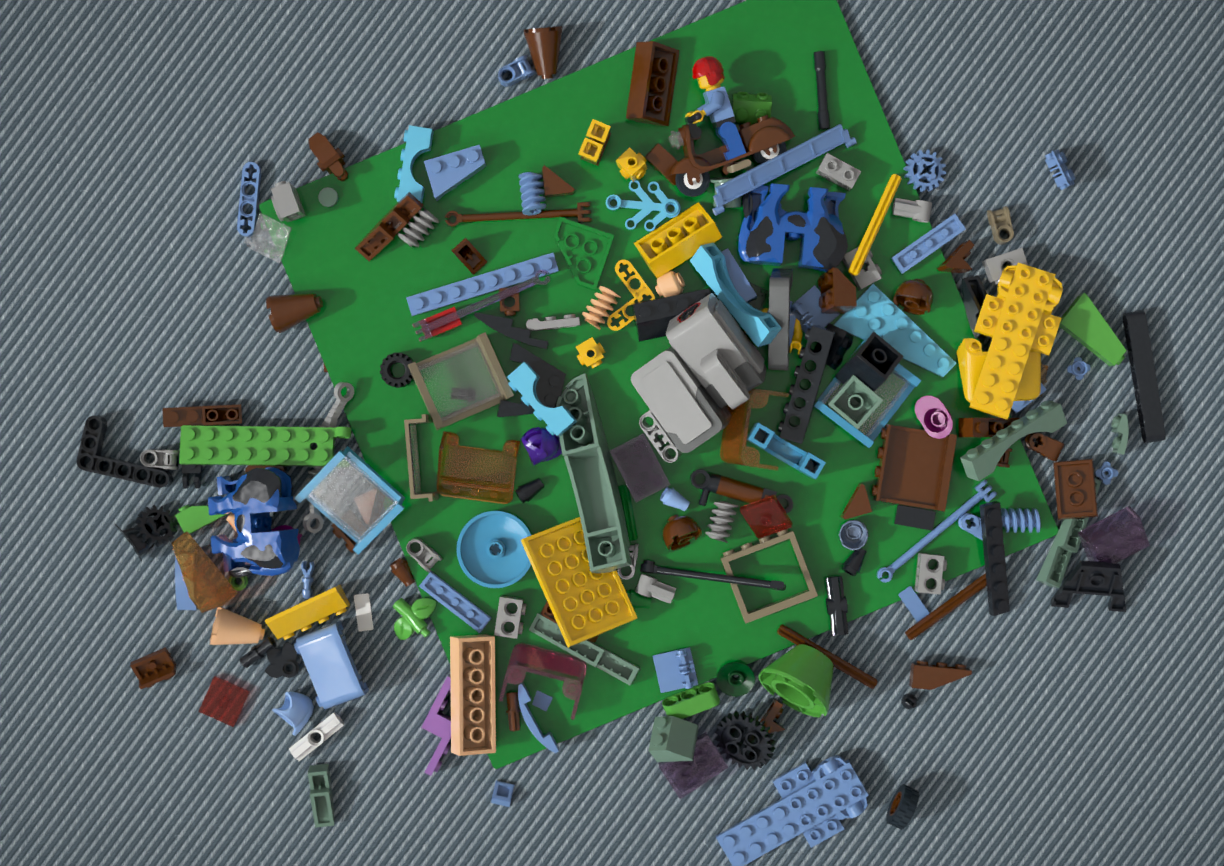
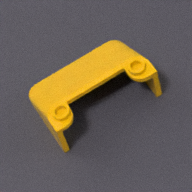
M973 338L963 339L957 350L964 395L970 403L988 351L983 352L981 343ZM1030 350L1014 401L1035 400L1040 395L1041 353Z

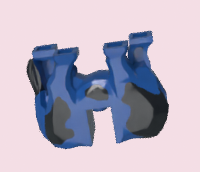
M771 184L770 194L765 200L764 198L769 186L761 185L743 195L744 219L739 233L738 251L744 262L780 266L783 263L785 236L787 240H798V238H801L798 268L828 271L831 268H836L843 260L848 243L842 223L839 220L838 206L845 199L846 193L828 192V189L810 187L808 189L807 212H786L781 209L780 201L789 191L790 185Z
M275 467L252 469L235 481L229 476L217 477L218 495L226 494L224 498L221 496L208 497L209 515L234 513V524L238 533L237 539L233 540L228 539L224 534L211 536L212 553H223L224 572H229L235 578L250 574L274 576L289 572L299 556L298 529L271 530L272 519L270 512L297 509L293 500L291 477Z

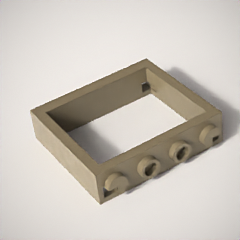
M780 530L777 532V536L770 538V535L759 539V543L753 545L752 542L743 544L740 550L734 552V549H730L723 553L724 556L720 557L726 575L734 576L729 561L790 539L808 590L747 612L737 584L730 583L745 624L818 596L792 530Z

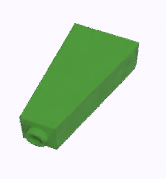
M1085 293L1079 294L1062 315L1059 327L1107 365H1119L1124 360V353L1127 350L1088 295Z

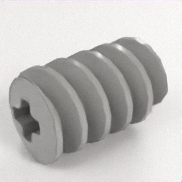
M425 208L424 211H418L419 217L415 215L412 217L415 221L414 223L408 222L409 229L402 228L405 235L397 234L411 248H413L412 246H420L417 240H425L422 234H430L427 228L434 229L432 222L439 223V220Z
M724 501L714 502L718 509H712V512L716 516L709 518L714 524L707 525L712 531H707L705 534L712 539L728 543L723 538L730 537L726 530L732 529L728 522H734L730 515H736L732 508L738 507V505Z

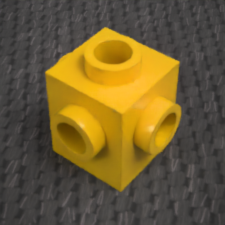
M630 147L616 160L617 166L621 169L619 172L625 179L630 178L634 182L646 174L647 166L645 162L647 160L642 154H636Z
M593 337L576 346L579 352L577 358L582 366L586 364L587 368L590 366L595 368L602 364L601 360L604 358L602 354L605 353V350L600 342L598 344L595 343ZM593 351L595 354L593 357H588L587 353Z

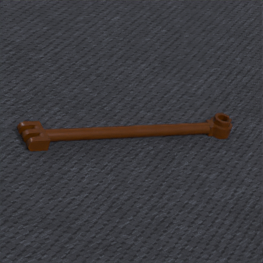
M591 202L577 203V209L542 210L539 214L531 216L525 215L522 212L458 214L456 211H449L445 218L450 219L451 216H455L457 220L454 223L449 220L445 221L451 227H455L463 222L578 217V223L592 222L590 217L584 218V215L591 214V210H583V207H590Z

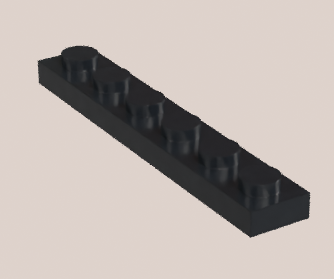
M993 501L979 506L989 614L996 616L1010 612L1001 505L1000 502Z

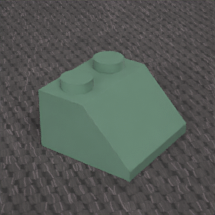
M853 375L828 401V405L856 429H859L882 403L883 399Z
M674 716L655 717L648 751L657 762L693 761L699 726Z

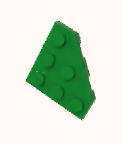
M559 217L554 237L577 284L596 290L614 235Z

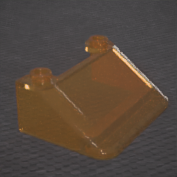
M443 431L438 457L437 492L446 497L500 504L510 503L514 494L520 441H506L503 445V451L459 446L457 434Z

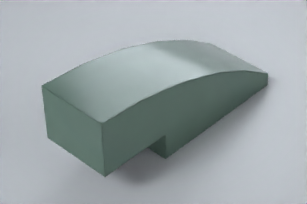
M329 764L310 765L308 778L315 828L334 826V806Z

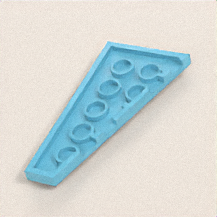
M874 284L857 299V307L844 313L834 324V326L863 340L867 339L874 331L902 354L904 360L914 363L940 377H944L956 364L948 354Z

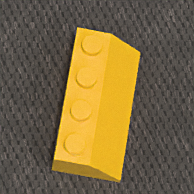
M698 202L636 241L634 245L658 279L694 256L701 245L715 243L722 236L713 219Z
M340 584L266 619L265 622L277 639L283 637L286 640L295 636L294 632L299 629L303 632L312 628L311 624L316 621L320 624L329 620V615L336 613L337 616L346 612V607L350 603Z

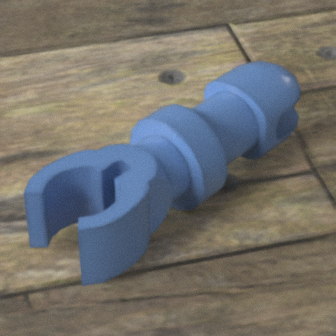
M303 561L301 564L304 574L302 582H304L302 596L305 599H309L313 595L311 585L314 581L312 573L315 564L313 561L310 562V569H307V562Z

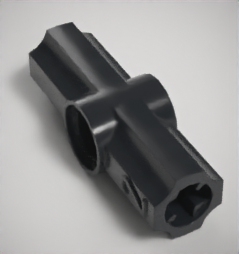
M842 576L826 577V608L830 617L831 635L849 634L846 616L848 607L846 596H844Z

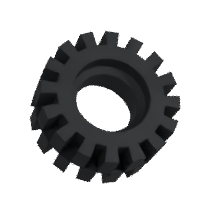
M393 353L387 355L382 360L380 374L386 384L400 388L410 384L412 379H414L408 367V364L413 363V361L407 355ZM395 363H402L405 367V373L400 378H396L391 374V366Z

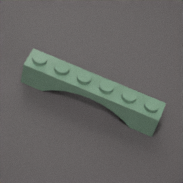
M1050 400L1044 401L1036 409L1028 411L1025 416L1013 421L1010 426L999 430L993 437L982 441L976 448L968 450L965 455L960 457L967 477L980 481L993 473L1002 455L1018 439L1035 432L1054 433L1066 425L1067 421L1061 404Z

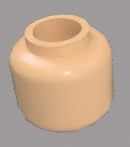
M669 271L657 279L655 289L660 297L678 295L683 292L685 282L680 273Z

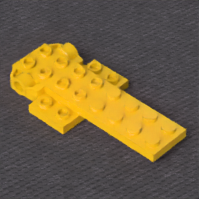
M1017 263L1015 266H1007L1002 271L998 282L997 297L986 294L974 332L992 337V341L969 406L970 408L1007 420L1030 350L1050 355L1062 319L1051 315L1053 309L1058 305L1063 292L1062 283L1055 278L1056 274Z

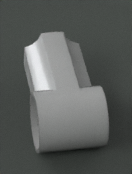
M895 198L892 215L928 223L932 202Z
M641 574L635 592L671 604L676 588L659 582L656 578Z

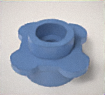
M1076 357L1073 364L1067 367V371L1075 375L1077 380H1081L1083 375L1090 371V365L1082 361V358Z
M1103 462L1102 466L1095 471V476L1103 480V484L1108 485L1113 477L1118 476V470L1113 469L1109 462Z

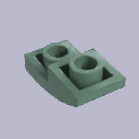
M1118 414L1111 423V427H1113L1111 432L1118 434V437H1115L1112 442V452L1124 455L1129 435L1128 419L1126 414Z

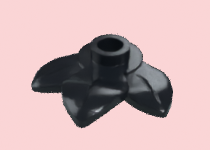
M286 642L282 650L273 648L267 652L271 665L265 669V672L273 678L281 676L292 678L298 674L297 652L291 643ZM288 664L293 666L292 671L287 670Z

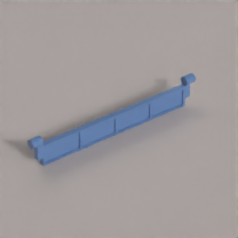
M839 124L715 187L717 194L713 196L716 207L712 209L714 215L717 216L725 211L724 204L843 143L849 148L857 144L854 137L850 138L848 129H843L842 125Z

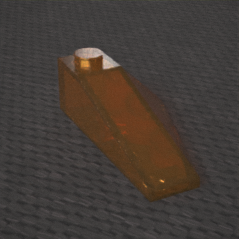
M188 531L171 543L188 590L189 598L201 613L223 606L238 594Z

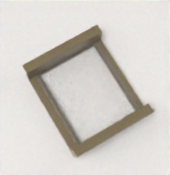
M486 332L478 335L471 341L428 359L408 364L437 430L498 405L500 400L507 401L510 397L514 396Z
M422 414L421 419L404 420L410 498H429L430 502L439 499V491L422 493L416 424L433 423L429 414Z

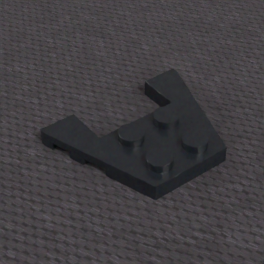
M513 343L509 360L519 363L527 362L540 377L536 387L538 399L546 407L556 408L557 400L562 393L566 374ZM500 400L497 417L533 414L535 410L531 405L527 406L522 400L520 404Z
M1080 561L1051 598L1052 607L1069 608L1073 593L1110 596L1108 610L1126 612L1120 564Z

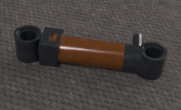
M697 469L690 475L691 484L696 488L702 489L699 505L706 506L709 494L712 492L771 511L774 508L781 514L789 513L793 508V500L785 494L777 495L775 491L703 469ZM699 473L705 476L703 484L695 482V476ZM784 498L787 500L788 506L785 509H780L778 502Z

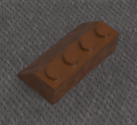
M654 41L636 43L626 119L645 124L669 126L679 50Z

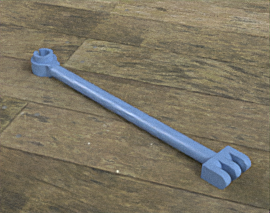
M985 479L974 487L978 492L890 566L878 569L877 578H882V573L886 571L889 574L888 577L882 578L880 581L889 582L893 577V573L963 514L982 499L988 503L997 493L994 491L988 495L987 493L992 487L989 485L983 489L982 487L987 484V481Z

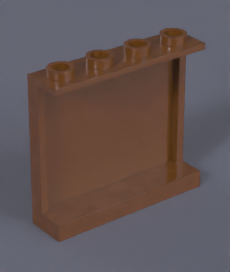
M886 424L885 428L882 427L880 436L883 439L882 447H879L877 455L880 458L879 466H876L874 474L877 477L876 485H873L871 493L874 496V500L945 511L957 435L949 434L945 438L937 439L929 436L925 430Z

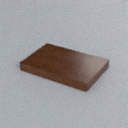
M1093 459L1053 462L1058 520L1098 517Z

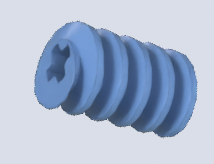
M533 172L519 174L520 192L522 193L521 205L524 208L522 213L529 216L537 215L546 208V204L541 203L546 198L540 196L545 193V190L539 189L544 186L543 182H539L543 179V175Z
M1005 508L1001 509L1002 528L1005 527L1006 533L1009 532L1010 527L1013 528L1014 533L1017 532L1018 527H1020L1022 533H1024L1026 527H1028L1029 533H1032L1033 527H1035L1037 533L1040 532L1041 521L1037 509L1033 508L1031 511L1028 508H1025L1023 511L1020 508H1017L1016 511L1013 508L1008 509V511Z

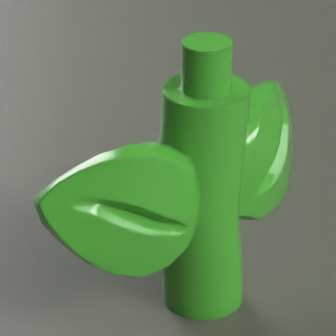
M403 598L397 600L392 607L402 617L394 624L396 636L400 640H406L412 636L415 630L418 635L422 634L427 638L431 632L427 629L428 625L423 619L431 616L437 601L430 598H420L411 606Z

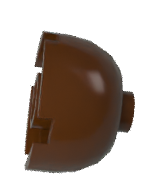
M921 279L908 280L897 288L893 302L897 307L899 304L905 307L903 309L905 312L923 315L925 311L929 313L931 310L933 292Z
M674 515L668 519L669 522L663 528V540L668 550L670 548L671 550L681 549L691 544L689 540L693 537L697 540L702 535L697 522L689 516Z

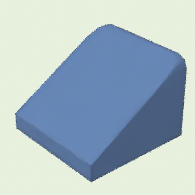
M496 780L491 803L510 807L514 784Z

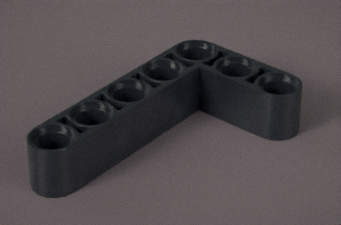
M90 416L87 418L77 456V466L81 470L158 488L168 487L172 484L173 476L167 470L102 456L101 451L106 434L107 421L102 416ZM95 419H97L100 422V426L98 429H95L93 427V421ZM91 438H93L96 442L95 447L91 448L88 444ZM87 456L91 459L89 467L84 464ZM105 461H108L110 464V469L108 471H105L103 469V463ZM124 465H126L129 469V472L126 476L123 475L121 472V469ZM143 469L148 474L145 480L140 477V472ZM161 474H164L166 476V482L164 484H161L159 482V476Z

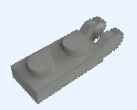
M575 314L564 315V319L556 320V316L545 317V321H539L537 318L528 319L526 328L531 331H540L581 325L580 318H575Z

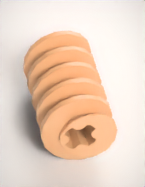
M603 286L599 287L602 293H595L598 300H590L593 306H586L589 313H582L585 318L584 320L599 330L601 328L598 323H605L602 317H609L606 310H614L610 304H618L615 297L621 298Z

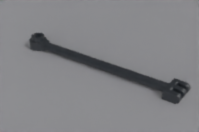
M644 560L640 571L644 573L740 584L779 591L786 589V585L782 581L656 566L654 561Z

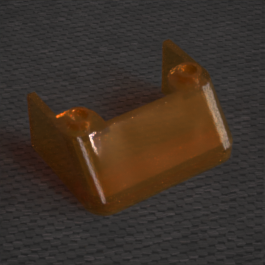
M752 389L748 392L750 399L735 409H731L727 405L731 413V420L723 429L720 458L725 463L778 470V466L759 464V451L756 448L746 446L751 408L760 409L765 407L769 396L787 398L789 393Z

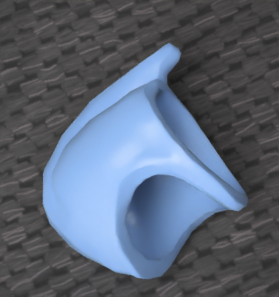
M292 691L285 693L283 706L281 708H273L272 711L294 728L292 734L296 736L310 719L314 706L308 696Z

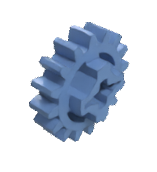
M928 149L924 154L922 150H919L917 155L913 153L910 156L911 159L906 160L909 166L903 168V170L908 171L904 175V178L910 179L907 184L913 183L914 190L920 187V192L925 191V189L929 192L933 190V187L935 189L939 187V183L944 181L941 176L946 174L942 170L946 165L940 164L942 157L937 159L936 152L930 155ZM930 167L925 174L920 175L924 168Z

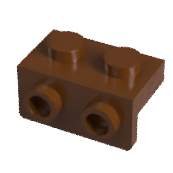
M166 647L130 663V667L139 680L140 689L150 688L157 682L169 680L176 674V663Z

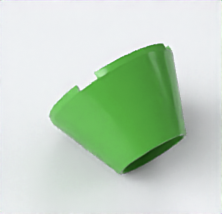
M798 644L760 672L759 680L763 687L770 694L774 695L776 693L783 698L782 703L790 708L819 718L822 714L826 716L829 711L834 665L826 655L808 645Z

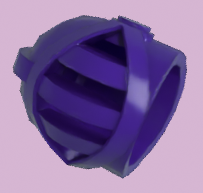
M532 428L521 438L533 466L552 460L562 454L559 436L556 434L551 435L546 428Z

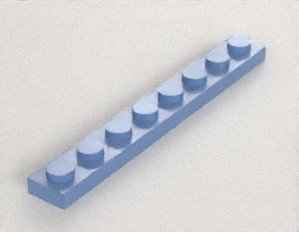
M550 253L409 296L406 299L411 315L415 316L499 290V288H507L559 272L554 253Z

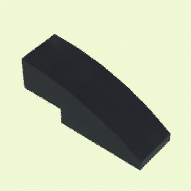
M979 275L963 278L961 280L963 301L975 339L987 337L986 335L974 332L987 292Z

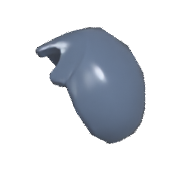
M848 520L841 526L839 538L845 548L859 550L865 546L868 540V530L861 521Z

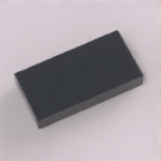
M897 505L894 524L933 531L936 512Z

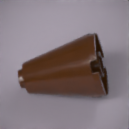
M562 26L524 29V35L537 75H541L542 79L553 78V74H557Z
M315 293L271 295L266 299L267 309L271 308V314L268 316L274 330L283 333L319 313L321 307H323L321 297Z

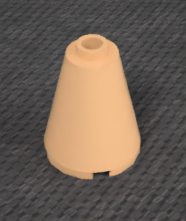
M217 607L210 645L255 644L259 640H263L265 629H262V624L225 608Z

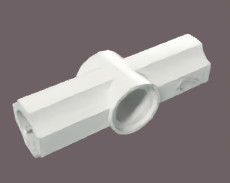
M333 712L289 748L293 757L301 761L345 725L338 714ZM314 732H318L321 735L320 741L313 739L312 734Z

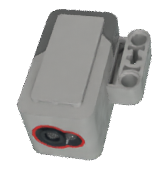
M710 293L669 321L666 336L670 345L720 408L723 409L728 405L731 409H735L750 399L749 391L765 381L767 367L764 363V358L723 303L714 294Z
M672 346L639 368L631 376L632 385L650 409L640 417L639 425L661 457L668 463L675 462L682 453L691 452L730 423L731 413L727 406L722 409L716 404ZM646 417L653 419V425H649L646 422ZM663 434L664 437L659 439L658 435ZM668 448L674 449L676 456H671L668 453Z

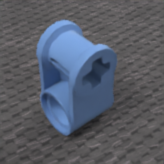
M527 55L517 58L499 70L498 78L501 85L504 87L512 86L536 73L535 69L531 68ZM506 72L513 76L508 81L502 78V75Z
M968 513L963 514L958 519L959 527L983 540L981 518ZM966 519L972 522L971 525L965 523Z

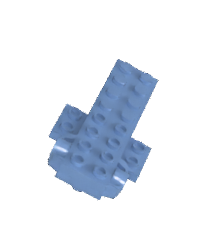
M835 755L822 761L813 770H810L805 761L772 780L782 799L716 835V839L732 866H744L803 833L812 848L844 830L840 820L855 818L862 814L868 806L866 797L869 795L849 759L845 761L839 755Z

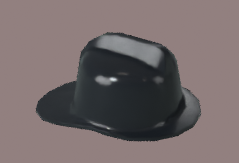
M115 524L121 534L133 546L142 562L141 556L153 548L154 543L152 546H149V541L143 543V537H137L139 530H134V527L122 531Z

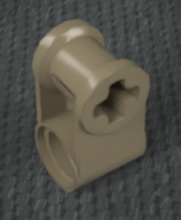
M1003 206V209L995 211L987 210V218L994 241L999 245H1004L1011 241L1014 231L1008 207ZM1005 231L1008 234V238L1002 239L999 232Z

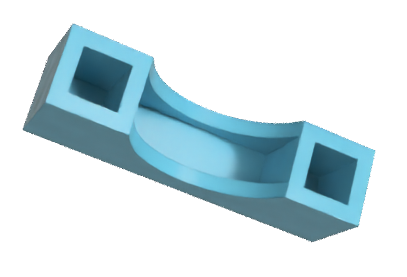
M409 125L408 130H405L404 142H406V147L401 151L403 166L398 170L400 185L396 187L394 196L397 202L408 192L421 203L423 202L425 188L415 181L412 168L419 155L431 151L434 132L430 128Z
M523 362L507 376L510 380L509 386L515 392L518 390L522 394L521 400L527 406L531 405L534 408L533 414L540 421L542 419L547 424L546 429L551 435L561 436L577 422L565 406L549 408L540 402L536 392L540 377L527 362Z

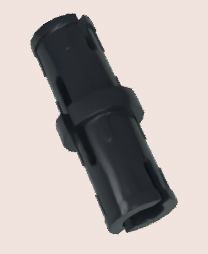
M269 636L260 644L254 645L246 655L239 659L242 666L248 668L258 659L264 658L267 652L277 646L275 640Z

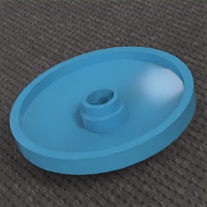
M504 511L481 513L472 518L459 535L457 541L459 564L463 572L473 582L488 588L510 586L520 580L531 566L521 542L522 539L531 536V533L525 523L513 514Z

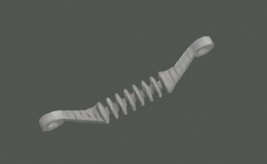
M340 382L335 386L334 396L337 400L319 427H336L337 419L344 406L354 395V388L350 383ZM343 387L347 388V393L345 396L341 395V390ZM312 466L315 469L308 471V473L314 478L323 467ZM306 478V481L309 483L313 478ZM321 481L311 491L319 499L322 485H325L324 481ZM309 503L310 513L304 517L303 527L306 531L317 533L323 527V519L320 511ZM315 518L316 525L311 528L310 522Z

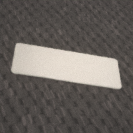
M369 594L354 595L358 631L373 630Z

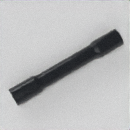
M817 51L813 54L818 98L819 130L830 129V118L827 103L825 51Z

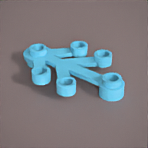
M637 180L629 182V189L635 192L642 202L621 200L619 196L614 194L606 199V206L611 211H616L619 208L641 210L634 217L626 220L625 227L628 230L635 229L637 223L652 211H661L652 220H647L644 224L645 230L652 232L666 217H676L681 209L679 202L675 199H668L660 190L659 184L654 181L648 184V191L655 194L661 203H654L640 187V183ZM634 182L637 183L638 188L632 189L631 184ZM652 184H655L657 186L656 191H652L650 189V186ZM616 200L617 205L614 207L611 206L610 201ZM669 205L674 206L675 210L673 212L667 210ZM633 221L635 225L630 228L627 222ZM651 222L653 223L654 227L652 229H648L646 227V224Z

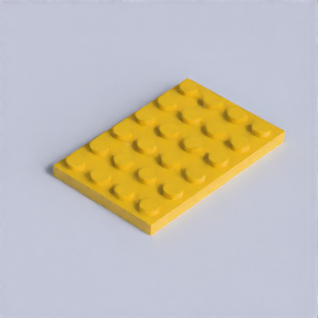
M580 517L521 540L568 648L637 619V615L617 571L607 573L590 572Z

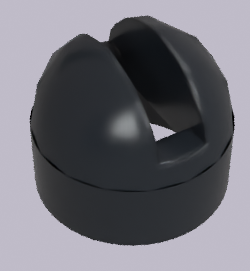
M907 693L903 695L901 703L906 709H913L917 705V698L913 694ZM907 698L914 703L912 706L905 701Z

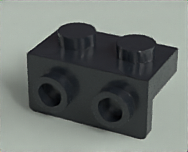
M828 323L826 329L836 332L826 365L836 370L842 364L843 356L851 347L854 337L847 331ZM818 342L813 351H821L822 345Z

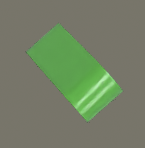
M707 682L665 698L662 705L667 716L684 719L717 706L720 703V698L715 685Z

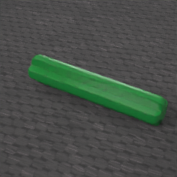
M627 484L620 485L618 488L629 541H635L638 539L629 486Z

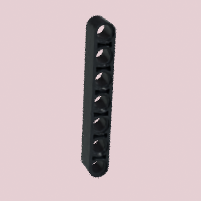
M1144 310L1123 313L1124 332L1142 439L1145 444L1164 441L1166 435L1146 314Z

